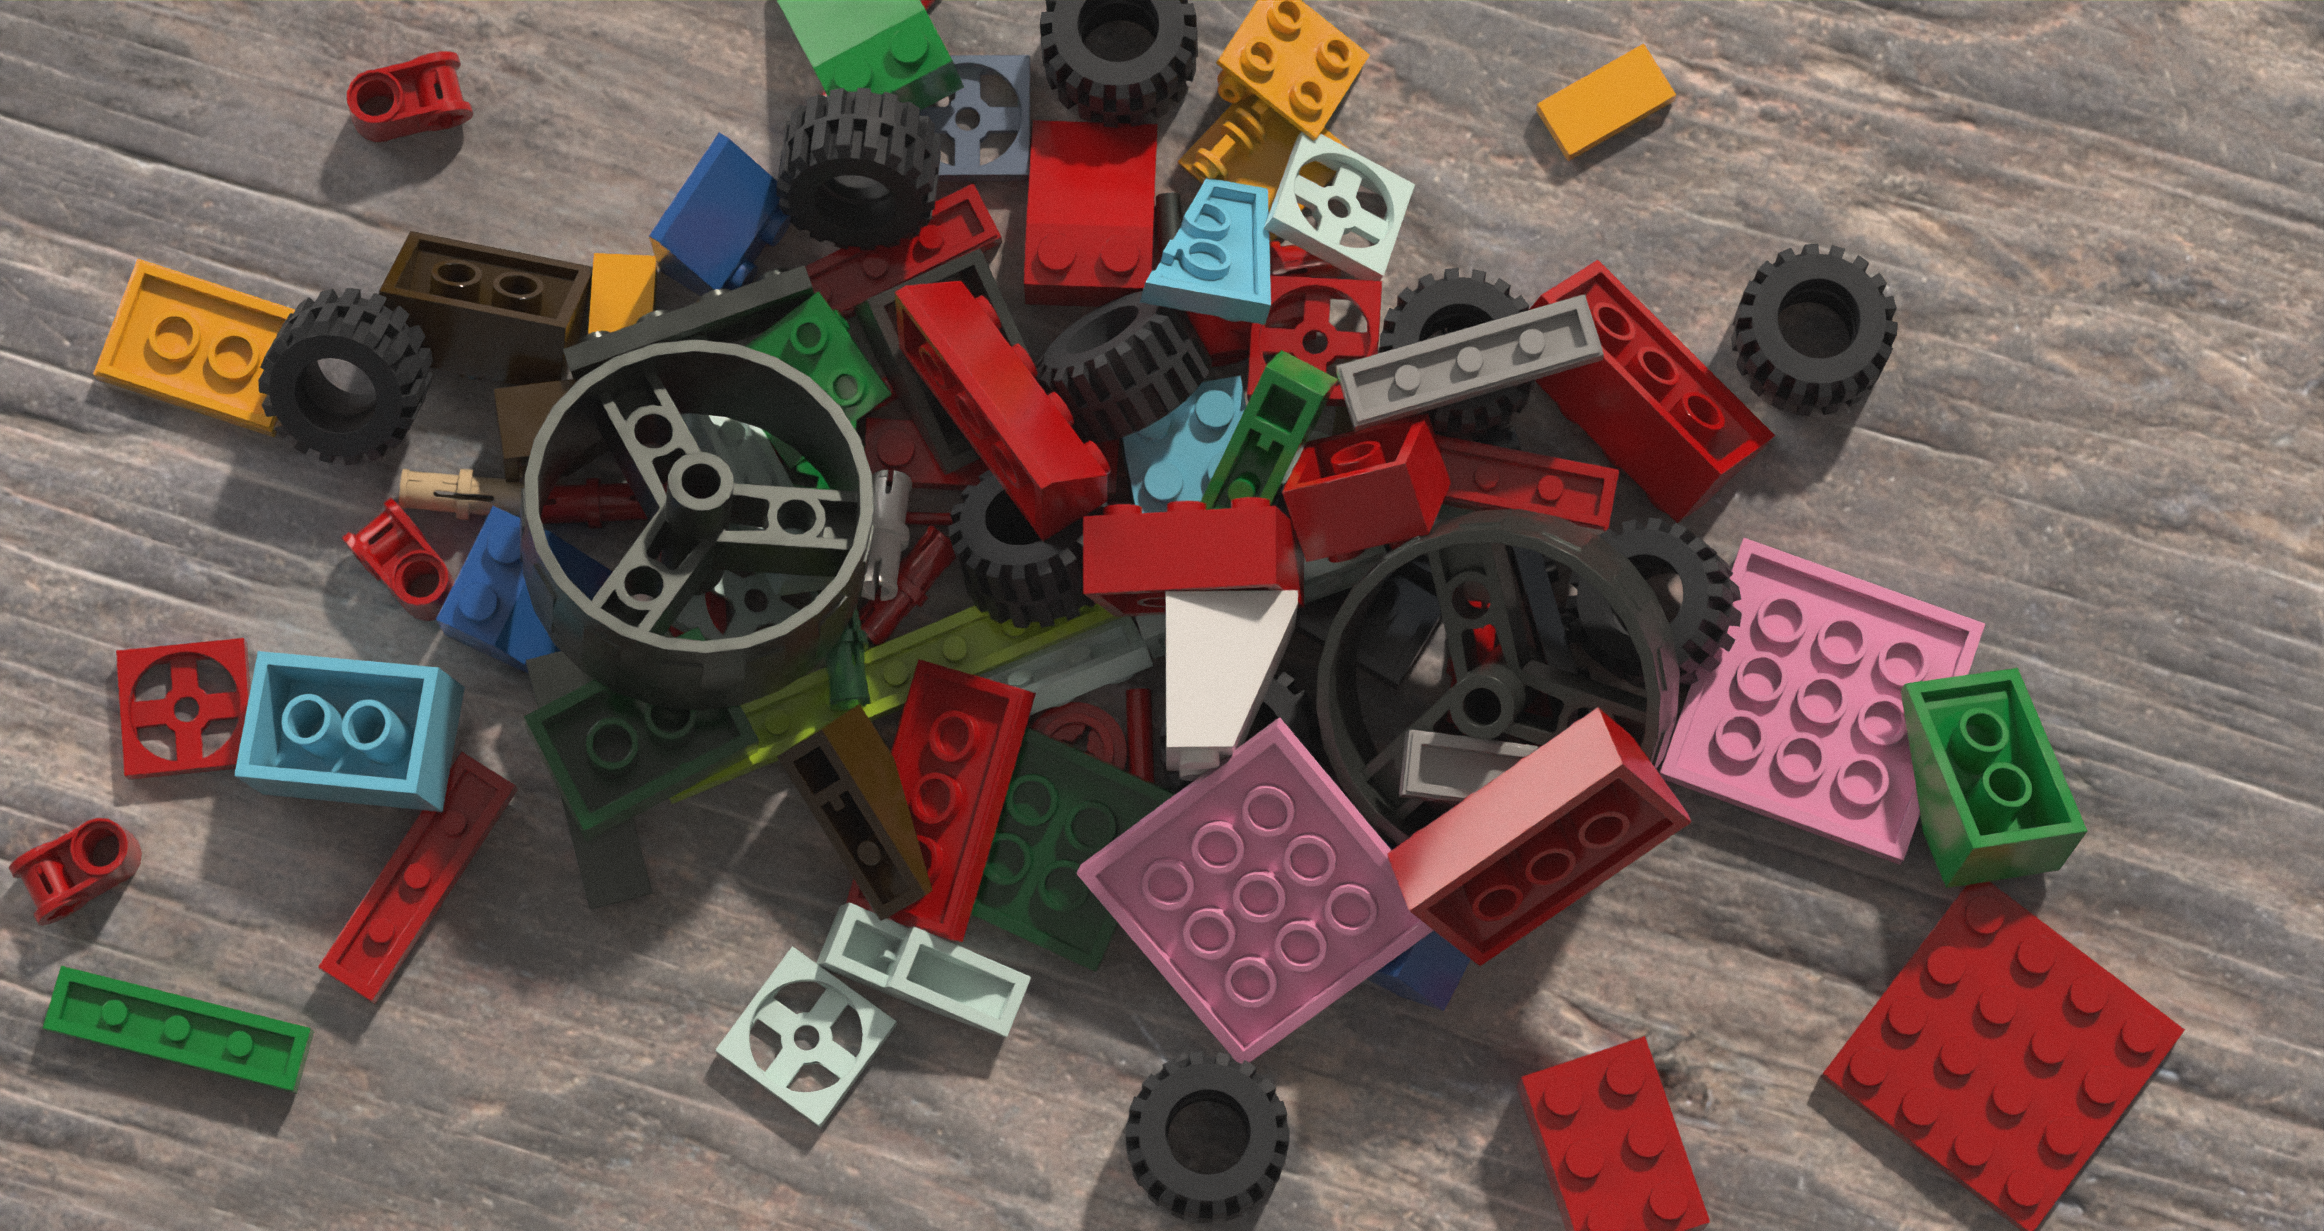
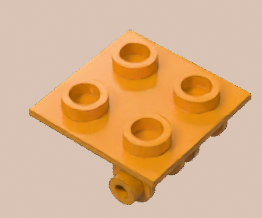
M1257 0L1216 62L1222 68L1217 77L1219 84L1217 90L1219 95L1230 103H1237L1240 99H1246L1254 93L1310 139L1315 141L1370 55L1302 0Z
M1252 93L1248 98L1232 103L1179 159L1178 164L1201 184L1204 183L1206 178H1213L1267 188L1268 210L1270 213L1296 138L1301 131ZM1325 127L1322 129L1320 134L1348 148ZM1317 161L1304 165L1299 172V175L1323 188L1336 174V171ZM1298 203V206L1302 212L1305 206ZM1269 231V242H1272L1278 236Z

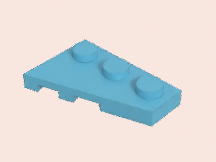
M1206 178L1185 213L1176 236L1173 240L1170 239L1164 249L1159 265L1155 271L1152 270L1147 278L1140 303L1219 316L1228 321H1247L1265 325L1271 307L1269 231L1264 229L1269 215L1268 189Z

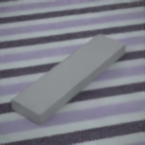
M1584 294L1336 366V373L1354 431L1356 432L1603 360L1604 353Z

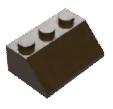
M410 231L379 290V295L387 298L384 306L394 311L400 306L410 314L405 322L409 327L420 326L425 334L420 348L431 349L433 362L430 368L455 372L459 376L470 380L486 378L518 386L566 380L570 371L563 349L576 345L579 340L592 285L593 267Z

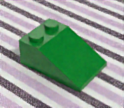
M777 0L827 96H830V90L844 88L847 92H857V87L869 88L871 93L882 95L884 92L897 95V101L901 103L911 102L919 107L921 111L964 88L954 62L920 0Z
M2012 668L1904 684L1901 689V697L1923 833L1945 887L1950 888L2059 871L2088 831L2019 669Z

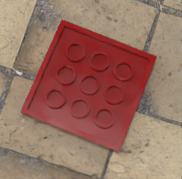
M1988 881L1969 884L1964 887L1820 1077L2020 1231H2034L2185 1029Z

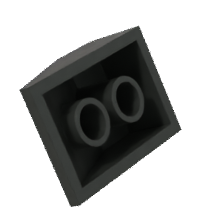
M980 248L873 296L853 307L880 367L945 475L977 461L981 457L900 350L895 292L905 285L962 281L975 299L982 295L992 305L1001 322L999 331L1009 345L1012 347L1018 343L1029 355ZM1035 377L1036 381L1039 383V385H1040V386L1042 387V389L1045 391V389H1044V387L1042 386L1041 382L1039 381L1038 377Z

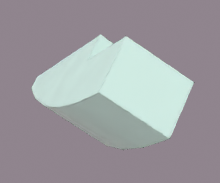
M852 903L839 907L816 963L826 970L897 999L1002 1037L1008 1036L1031 979L1028 975L917 927L908 928L887 918L880 921L875 913Z

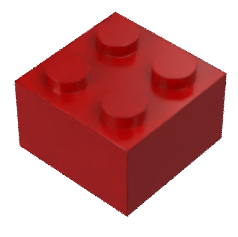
M1427 413L1380 424L1356 432L1351 431L1306 442L1282 493L1306 562L1328 558L1329 562L1338 563L1359 556L1366 548L1389 544L1390 548L1395 549L1412 538L1428 535L1451 482Z

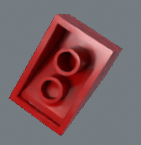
M1033 120L1026 221L1025 304L1100 307L1117 298L1143 291L1145 282L1152 272L1158 124H1143L1131 127L1129 123H1118V128L1104 127V123Z

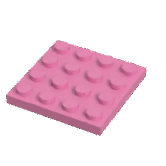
M1743 538L1732 567L1734 574L1729 577L1739 586L1741 600L1733 602V606L1742 613L1740 627L1729 626L1727 631L1735 639V642L1729 652L1720 647L1713 657L1721 664L1711 673L1702 666L1695 671L1699 681L1690 685L1659 774L1663 780L1901 865L1920 815L1901 689L1906 683L1968 675L1985 623Z
M1280 717L1237 748L1232 756L1222 759L1219 767L1209 769L1083 862L1077 872V875L1228 1053L1231 1054L1233 1059L1241 1064L1244 1060L1249 1063L1434 931L1409 912L1387 856L1391 849Z

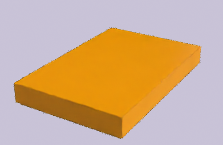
M137 259L93 375L99 381L275 438L277 431L274 427L278 422L277 416L266 417L262 407L267 394L259 392L258 380L264 371L260 367L290 313L293 314L295 312V309Z

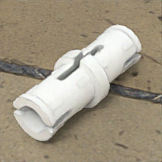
M881 470L872 475L874 507L872 525H875L861 594L862 597L870 600H875L878 577L879 585L882 586L881 601L896 597L901 551L905 550L909 544L910 530L905 525L912 480L908 475L895 470L891 493L890 486H887L888 470Z

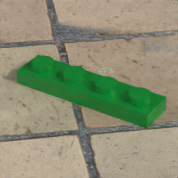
M65 966L60 967L43 1029L47 1032L294 1094L298 1092L314 1031L309 1027Z

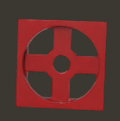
M1270 275L1271 307L1269 312L1286 297L1305 298L1304 321L1299 323L1295 329L1266 328V323L1265 325L1252 323L1247 389L1248 402L1267 365L1264 361V355H1277L1282 350L1326 373V368L1332 365L1337 358L1362 359L1378 354L1382 281ZM1331 299L1351 301L1363 314L1367 322V332L1337 331L1329 323ZM1312 332L1323 334L1328 341L1326 349L1318 354L1307 352L1302 344L1306 335ZM1340 385L1334 387L1326 406L1347 407Z
M244 638L116 651L124 776L128 780L236 769L251 690L248 646ZM212 659L222 665L235 680L237 691L207 694L203 689L199 688L197 661ZM170 663L172 690L166 694L164 699L136 702V686L143 675L154 665ZM184 698H192L199 705L198 715L188 722L179 720L175 715L176 704ZM238 719L232 735L217 751L204 757L202 732L208 728L210 723L218 720ZM167 726L175 733L177 760L171 761L161 758L146 749L139 741L138 728Z

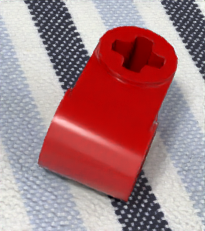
M450 51L434 52L419 56L408 62L375 70H367L358 74L350 82L347 90V105L356 131L367 140L387 142L391 139L425 131L453 128L470 120L474 113L472 105L463 100L456 72L461 66L458 54ZM435 84H439L443 94L441 99L437 98ZM375 96H384L393 101L389 111L380 116L365 114L361 109L368 99Z
M390 497L383 503L385 510L357 534L348 532L341 539L375 580L381 581L409 614L423 621L436 620L455 581L443 560L427 543L423 533L404 510ZM424 574L439 576L438 587L432 594L421 598L410 595L411 585L416 578Z
M95 818L86 821L51 842L27 851L10 864L9 870L13 878L22 879L37 907L34 918L38 925L44 926L70 916L85 906L90 900L131 878L141 864L142 851L139 841L128 830L110 819ZM109 836L117 837L120 848L116 859L109 865L103 867L96 866L93 860V852L97 843Z

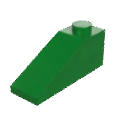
M1281 350L1266 365L1200 501L1206 503V510L1231 508V500L1244 497L1266 498L1270 500V506H1274L1306 442H1308L1338 379Z

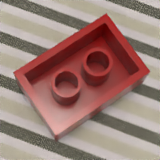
M1259 497L1236 498L1231 500V508L1206 510V503L1175 501L1167 504V512L1143 513V508L1138 505L1115 504L1105 506L1103 508V515L1083 516V594L1115 617L1165 615L1166 591L1298 590L1297 608H1304V554L1292 520L1276 506H1270L1269 499Z
M1645 1036L1520 1078L1516 1088L1566 1231H1703L1707 1227L1710 1219Z

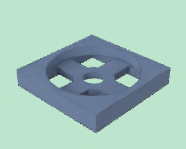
M950 55L964 88L955 92V99L947 107H926L919 113V116H929L935 124L934 133L946 134L955 143V166L940 161L938 182L1029 181L1030 55ZM981 75H998L1004 79L1017 95L1018 107H989L981 99ZM972 109L978 113L980 122L975 129L965 131L956 125L955 119L961 110ZM991 133H1017L1016 139L1005 153L997 159L980 166V143Z

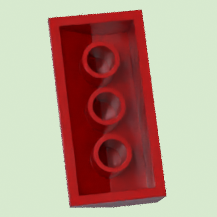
M1596 260L1540 295L1529 310L1585 294L1604 353L1603 360L1536 379L1535 382L1557 403L1560 412L1568 420L1578 424L1602 448L1603 454L1613 465L1623 469L1646 492L1648 499L1658 510L1667 513L1678 524L1706 504L1763 450L1776 435L1599 260Z
M962 281L905 285L895 292L900 350L1044 542L1107 502V475L1111 473L1105 456L1093 441L1089 440L1084 444L1071 426L1074 425V420L1062 398L1056 392L1047 395L1036 381L1035 377L1038 376V373L1026 350L1018 343L1011 347L1000 333V319L989 301L982 295L975 299Z
M1598 707L1582 719L1574 722L1569 728L1539 749L1519 760L1513 767L1487 785L1467 796L1461 803L1425 828L1415 832L1409 839L1388 852L1387 856L1409 912L1476 964L1482 966L1689 825L1691 820L1684 807L1635 739Z

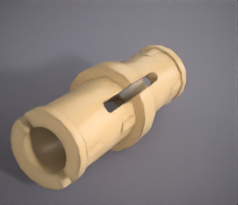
M402 469L399 506L404 510L411 508L456 513V519L469 520L470 514L488 516L492 507L495 506L520 518L521 488H524V485L520 484V482H506L505 479L474 476V470L460 469L459 475L410 471V469ZM436 491L456 492L460 494L490 495L494 498L473 497L468 495L439 494Z

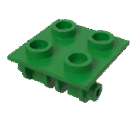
M820 292L815 293L744 346L777 357L810 377L841 407L849 421H858L893 395L848 333L851 328L845 318L837 309H831ZM762 429L789 469H793L805 459L795 448Z

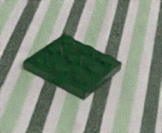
M1027 725L971 915L1097 972L1119 923L1077 875L1078 869L1083 862L1176 793Z

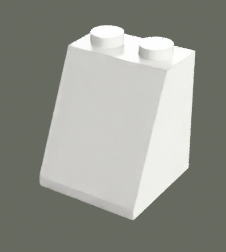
M1298 590L1166 591V771H1179L1180 779L1194 781L1209 769L1219 767L1222 759L1232 756L1235 750L1244 744L1295 631Z

